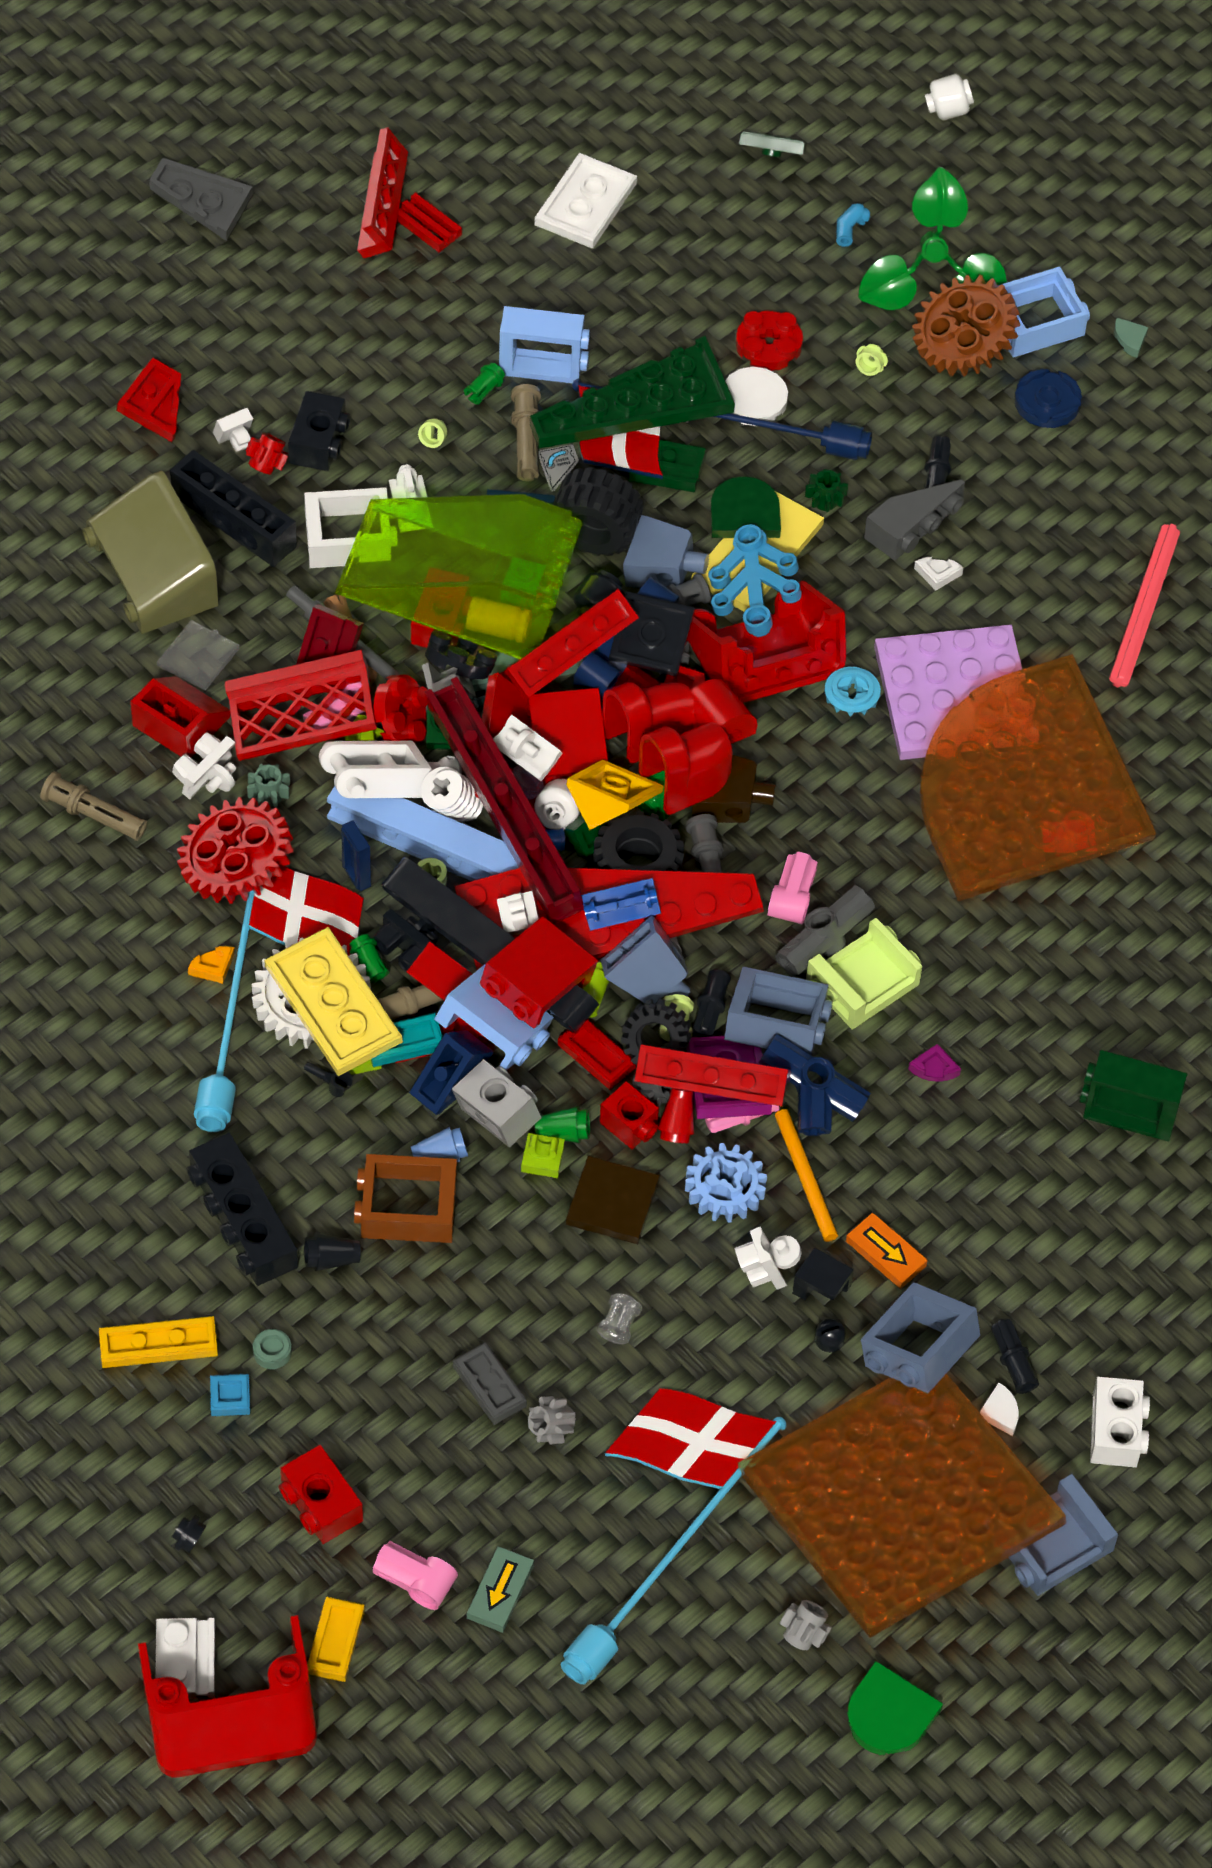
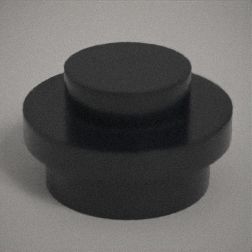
M194 1515L191 1521L185 1517L182 1519L172 1535V1538L177 1540L174 1547L176 1550L180 1551L182 1548L188 1553L191 1552L207 1527L199 1522V1516Z

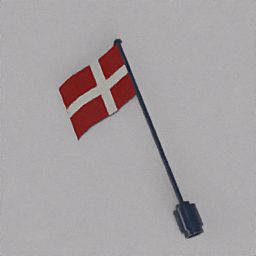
M576 379L572 383L574 391H579V398L583 397V391L594 387L598 390L602 388L601 386L581 383V379ZM731 413L713 416L821 439V446L826 447V454L857 461L859 458L867 459L872 442V432L865 431V427L832 421L830 427L825 426L823 432ZM660 426L579 441L580 453L584 463L663 479L658 460Z

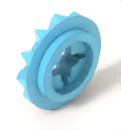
M843 667L834 671L827 678L824 692L827 703L834 706L836 713L842 710L851 717L853 713L860 712L865 715L868 709L875 708L881 689L878 680L869 671L859 667ZM851 684H854L857 693L854 699L848 697Z

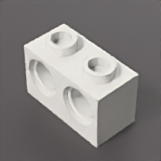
M1097 1377L1092 1400L1090 1463L1137 1468L1140 1454H1147L1149 1431L1142 1430V1419H1148L1150 1396H1143L1144 1381ZM1114 1402H1123L1129 1408H1119ZM1120 1436L1125 1438L1128 1442L1119 1443L1115 1441L1112 1437Z

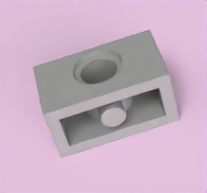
M483 1059L452 1088V1091L460 1108L510 1148L541 1119L535 1104L538 1102V1099L527 1086L522 1085L518 1087L513 1083L512 1077L501 1066L494 1068Z

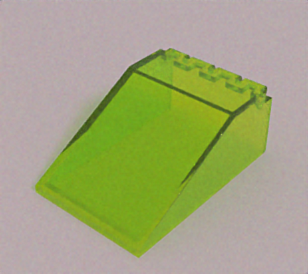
M524 494L370 499L335 594L522 659L542 644L553 611L550 609L556 606L582 522L580 519L571 516L572 511Z

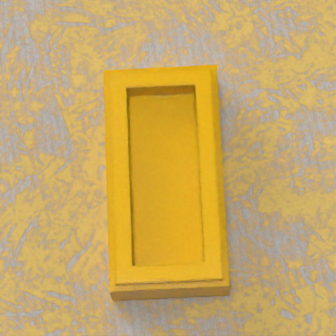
M331 1597L325 1598L307 1664L309 1675L346 1682L365 1612V1605Z

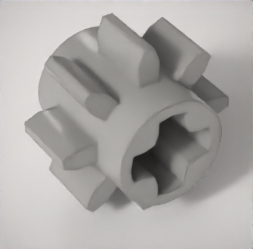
M554 1396L539 1397L540 1406L529 1409L528 1428L533 1434L537 1435V1442L563 1444V1434L574 1433L575 1412L566 1405V1398L555 1399Z
M803 1600L800 1606L792 1603L779 1622L780 1625L787 1628L783 1634L785 1640L801 1650H809L812 1644L819 1648L832 1626L824 1623L828 1613L818 1604L808 1600Z

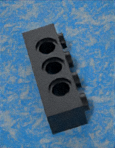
M192 450L170 469L171 485L183 504L272 567H275L297 547L296 521L195 450Z
M229 1132L189 1150L190 1166L186 1167L188 1176L195 1188L201 1186L205 1194L203 1201L210 1216L217 1215L222 1224L219 1228L225 1243L228 1246L234 1245L238 1252L236 1259L242 1273L245 1276L250 1274L256 1286H259L297 1269V1249L231 1133ZM220 1179L230 1180V1182L224 1184L217 1183L216 1181ZM237 1208L247 1209L243 1213L233 1212ZM255 1237H260L264 1239L263 1241L257 1243L249 1241L250 1239Z

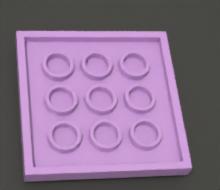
M1012 625L875 639L874 649L900 760L1038 745L1039 734Z

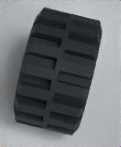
M579 468L574 470L573 473L569 472L565 479H563L551 508L549 519L551 520L552 529L556 530V534L560 539L566 540V543L571 547H576L579 551L589 552L597 556L601 554L613 556L614 553L620 554L625 548L629 547L643 512V500L639 498V492L632 488V484L622 480L621 476L615 473H608L607 470L586 468L583 470Z
M636 811V815L631 816L629 812L621 814V819L613 818L608 821V827L603 825L600 828L598 837H595L593 869L682 871L684 844L683 841H680L678 830H671L672 823L667 819L661 822L659 815L652 813L651 816H645L644 811ZM631 855H642L652 859L654 862L645 866H634L624 862L622 859Z

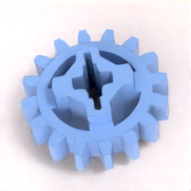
M720 1143L719 1151L714 1152L712 1148L707 1146L705 1147L704 1157L698 1154L693 1156V1166H687L685 1191L690 1192V1204L699 1203L698 1213L700 1215L709 1210L712 1212L713 1221H716L719 1215H725L727 1222L730 1223L732 1222L733 1214H738L742 1219L747 1218V1208L753 1211L758 1210L759 1200H764L767 1174L762 1173L763 1163L761 1161L752 1163V1151L742 1155L739 1153L740 1145L736 1144L732 1151H727L725 1144ZM708 1171L709 1175L705 1176V1181L701 1183L703 1175ZM750 1183L749 1190L746 1194H743L742 1191L747 1189V1184Z

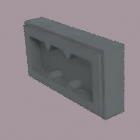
M486 1343L453 1360V1368L493 1425L527 1407V1400Z

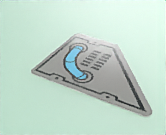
M570 444L538 451V457L551 491H555L563 479H565V476L579 462L575 448Z

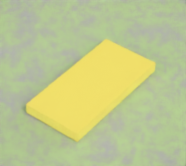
M776 492L780 505L781 535L780 538H767V544L784 553H792L797 557L821 529L824 517ZM723 538L709 554V564L706 573L701 574L708 585L710 593L713 595L722 592L724 589L712 587L708 576L709 571L713 567L718 566L734 550V538ZM759 556L760 565L781 576L777 564ZM745 559L729 573L731 581L744 569ZM762 583L763 597L771 588ZM748 586L732 601L734 607L743 612L750 607Z
M329 927L264 960L266 969L337 1076L403 1043L402 1035Z

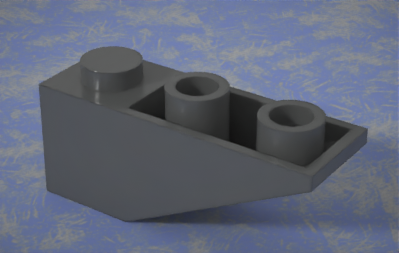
M961 479L887 499L867 516L864 538L896 561L905 552L910 553L917 546L919 540L927 533L932 534L935 532L945 517L949 514L953 515L960 510L964 503L965 482Z

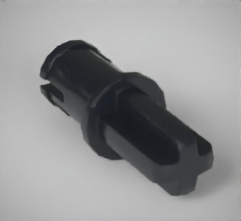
M935 436L932 439L930 458L925 463V471L927 472L925 489L945 484L947 476L951 473L952 466L949 463L951 444L947 436Z
M714 969L708 973V980L703 995L697 999V1006L699 1008L692 1028L693 1033L697 1037L713 1036L719 1014L725 1011L726 1004L724 1003V998L731 981L730 975L725 971Z
M1010 1319L998 1320L997 1323L992 1325L991 1331L1002 1354L1000 1362L1002 1365L1007 1366L1016 1392L1018 1394L1028 1393L1039 1386V1381L1035 1377L1028 1359L1030 1352L1027 1347L1022 1345L1013 1322Z

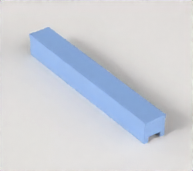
M335 786L327 797V803L331 804L327 819L341 825L354 820L362 834L422 860L436 858L446 865L447 871L470 881L519 868L504 841L405 798H345L339 794Z

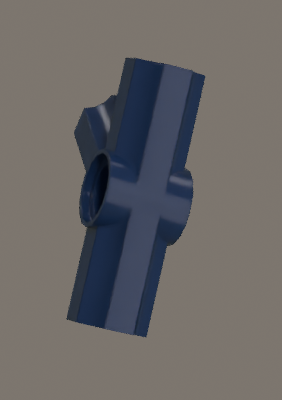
M778 1034L774 1036L758 1062L765 1066L791 1070L790 1083L795 1085L798 1092V1132L804 1135L819 1136L830 1134L832 1131L831 1109L853 1122L871 1094L836 1072L833 1065L827 1059L811 1056ZM813 1071L817 1073L822 1079V1084L812 1083L807 1076V1072Z

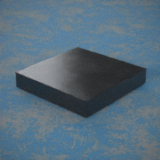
M626 591L625 598L639 618L614 636L609 660L677 677L695 608Z

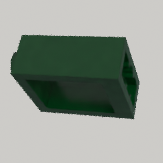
M1100 1050L1097 1063L1089 1062L1084 1079V1086L1079 1101L1086 1104L1083 1118L1169 1142L1188 1073Z

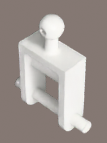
M328 741L323 744L319 753L321 766L326 772L336 774L334 785L339 794L345 798H422L421 785L423 779L430 771L438 767H450L462 773V767L454 756H444L438 762H427L413 741Z

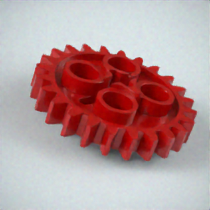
M238 797L235 806H230L229 802L224 800L223 809L217 810L212 805L210 806L211 815L207 817L203 814H198L201 823L199 825H188L192 835L181 836L185 846L177 848L181 857L177 863L182 870L181 874L186 883L189 884L194 893L199 891L203 899H207L211 895L215 903H219L223 896H225L229 904H232L236 895H240L244 901H247L248 892L253 890L259 896L261 895V885L274 886L270 878L272 876L282 877L284 875L279 867L280 865H290L286 855L294 851L290 844L294 840L289 830L290 827L285 818L281 816L277 808L271 810L266 801L259 806L256 799L252 798L245 805L242 798Z

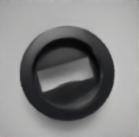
M836 1319L821 1321L815 1330V1344L825 1352L840 1350L845 1342V1328Z

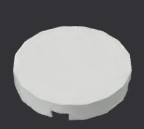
M742 368L730 374L725 380L735 402L734 413L731 414L774 422L776 417L781 413L783 414L786 410L788 400L786 384L778 374L766 368Z

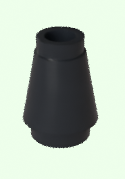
M317 1233L314 1234V1237L305 1238L304 1262L306 1268H314L315 1271L352 1263H360L361 1245L359 1240Z

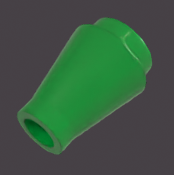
M579 1106L541 1115V1119L535 1124V1133L580 1143L581 1139L590 1138L589 1110H580Z

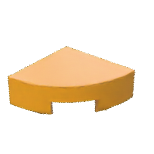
M219 946L215 947L213 951L196 956L189 964L188 975L223 984L234 957V947Z

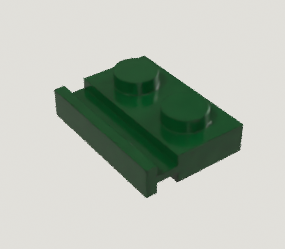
M659 440L658 460L663 479L639 475L629 471V481L695 493L706 458V448Z

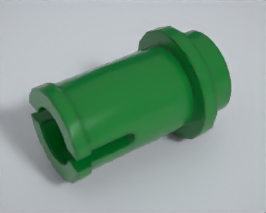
M495 363L483 365L480 370L481 373L469 386L464 388L465 396L473 392L468 397V400L472 403L481 404L483 399L495 387H500L503 384L505 373Z
M364 934L350 942L351 950L349 953L350 955L356 953L359 964H365L366 976L370 977V983L377 982L389 974L388 968H386L375 947L377 941L374 938H370L369 934Z

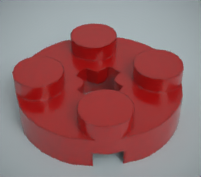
M750 311L746 313L736 334V350L742 358L744 355L746 359L750 360V365L753 367L766 368L770 371L781 370L787 367L788 362L794 358L796 360L802 351L803 334L801 328L796 323V317L788 312ZM770 337L775 340H773V344H766V340L763 338Z
M406 674L386 677L388 679L387 682L379 684L376 689L373 704L376 723L382 722L385 731L380 733L385 741L420 742L424 740L426 736V706L428 703L425 694L427 688L419 686L414 678Z

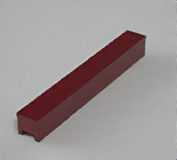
M458 677L451 679L452 684L441 690L433 692L432 689L425 691L429 711L549 921L555 924L583 911L584 906L579 887Z

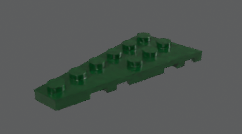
M706 336L696 339L695 345L685 350L679 347L670 351V357L659 362L650 360L609 379L607 386L598 390L592 387L583 391V397L572 402L563 400L531 415L530 427L538 448L541 449L734 413L735 402Z

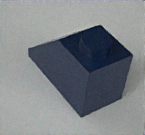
M468 1030L445 1033L409 1093L435 1115H438L456 1100L452 1088L483 1059L488 1062L494 1051Z

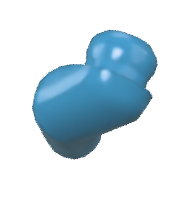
M852 204L837 219L836 242L838 245L844 247L851 245L853 241V226L856 223L864 225L865 221H869L870 211L864 208L863 204Z

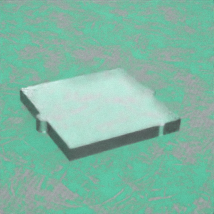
M191 620L157 661V666L206 691L239 650V644L219 635L218 630H210Z

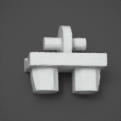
M512 714L500 733L493 738L503 754L540 781L548 775L563 754L558 748Z
M206 732L194 747V751L203 760L197 764L185 754L173 766L172 773L184 784L182 794L191 799L204 785L210 793H213L217 788L225 792L230 791L235 786V781L231 774L236 770V767L228 761L232 757L230 749L235 745V741L228 736L220 741Z
M761 1227L750 1230L753 1241L736 1247L735 1252L741 1269L744 1273H747L751 1285L756 1287L772 1281L777 1290L787 1286L786 1280L779 1268H791L800 1260L802 1252L797 1240L791 1236L784 1235L777 1237L770 1243Z

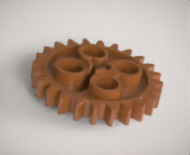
M966 275L964 283L959 284L956 278H953L952 287L948 288L945 284L941 283L940 288L942 292L940 294L931 291L929 294L932 301L930 303L923 301L920 303L924 312H918L914 315L918 323L912 325V329L916 334L913 340L920 356L925 359L929 367L934 365L939 373L946 368L949 375L953 376L957 369H959L963 377H965L968 369L973 367L976 374H979L981 364L992 368L991 359L993 357L999 360L1004 359L1000 352L1001 349H1012L1008 339L1018 338L1014 328L1020 326L1017 315L1020 314L1011 293L1007 292L1003 284L997 286L993 278L986 283L983 276L979 275L974 283L970 276Z

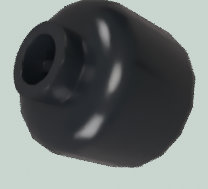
M600 570L599 573L587 574L573 597L575 605L579 608L577 614L580 616L617 589L625 597L622 590V582L611 573Z

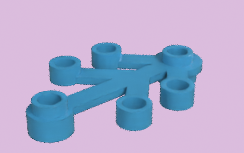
M750 524L744 525L736 531L733 539L734 550L718 566L713 567L709 571L708 576L713 588L724 589L722 592L715 594L711 599L713 611L718 616L730 614L734 609L732 601L748 586L750 607L744 612L743 621L748 633L756 637H762L769 633L773 625L770 611L764 606L762 583L779 591L782 600L786 603L797 602L801 598L802 592L796 580H787L782 577H789L797 573L799 565L796 556L792 553H784L767 544L765 532L758 526ZM759 556L777 564L778 571L782 576L760 565ZM745 559L744 569L731 581L729 573ZM787 563H792V564L789 565V566H783V565H785V564H787ZM789 590H795L792 593H786ZM726 602L725 605L718 606L720 603Z

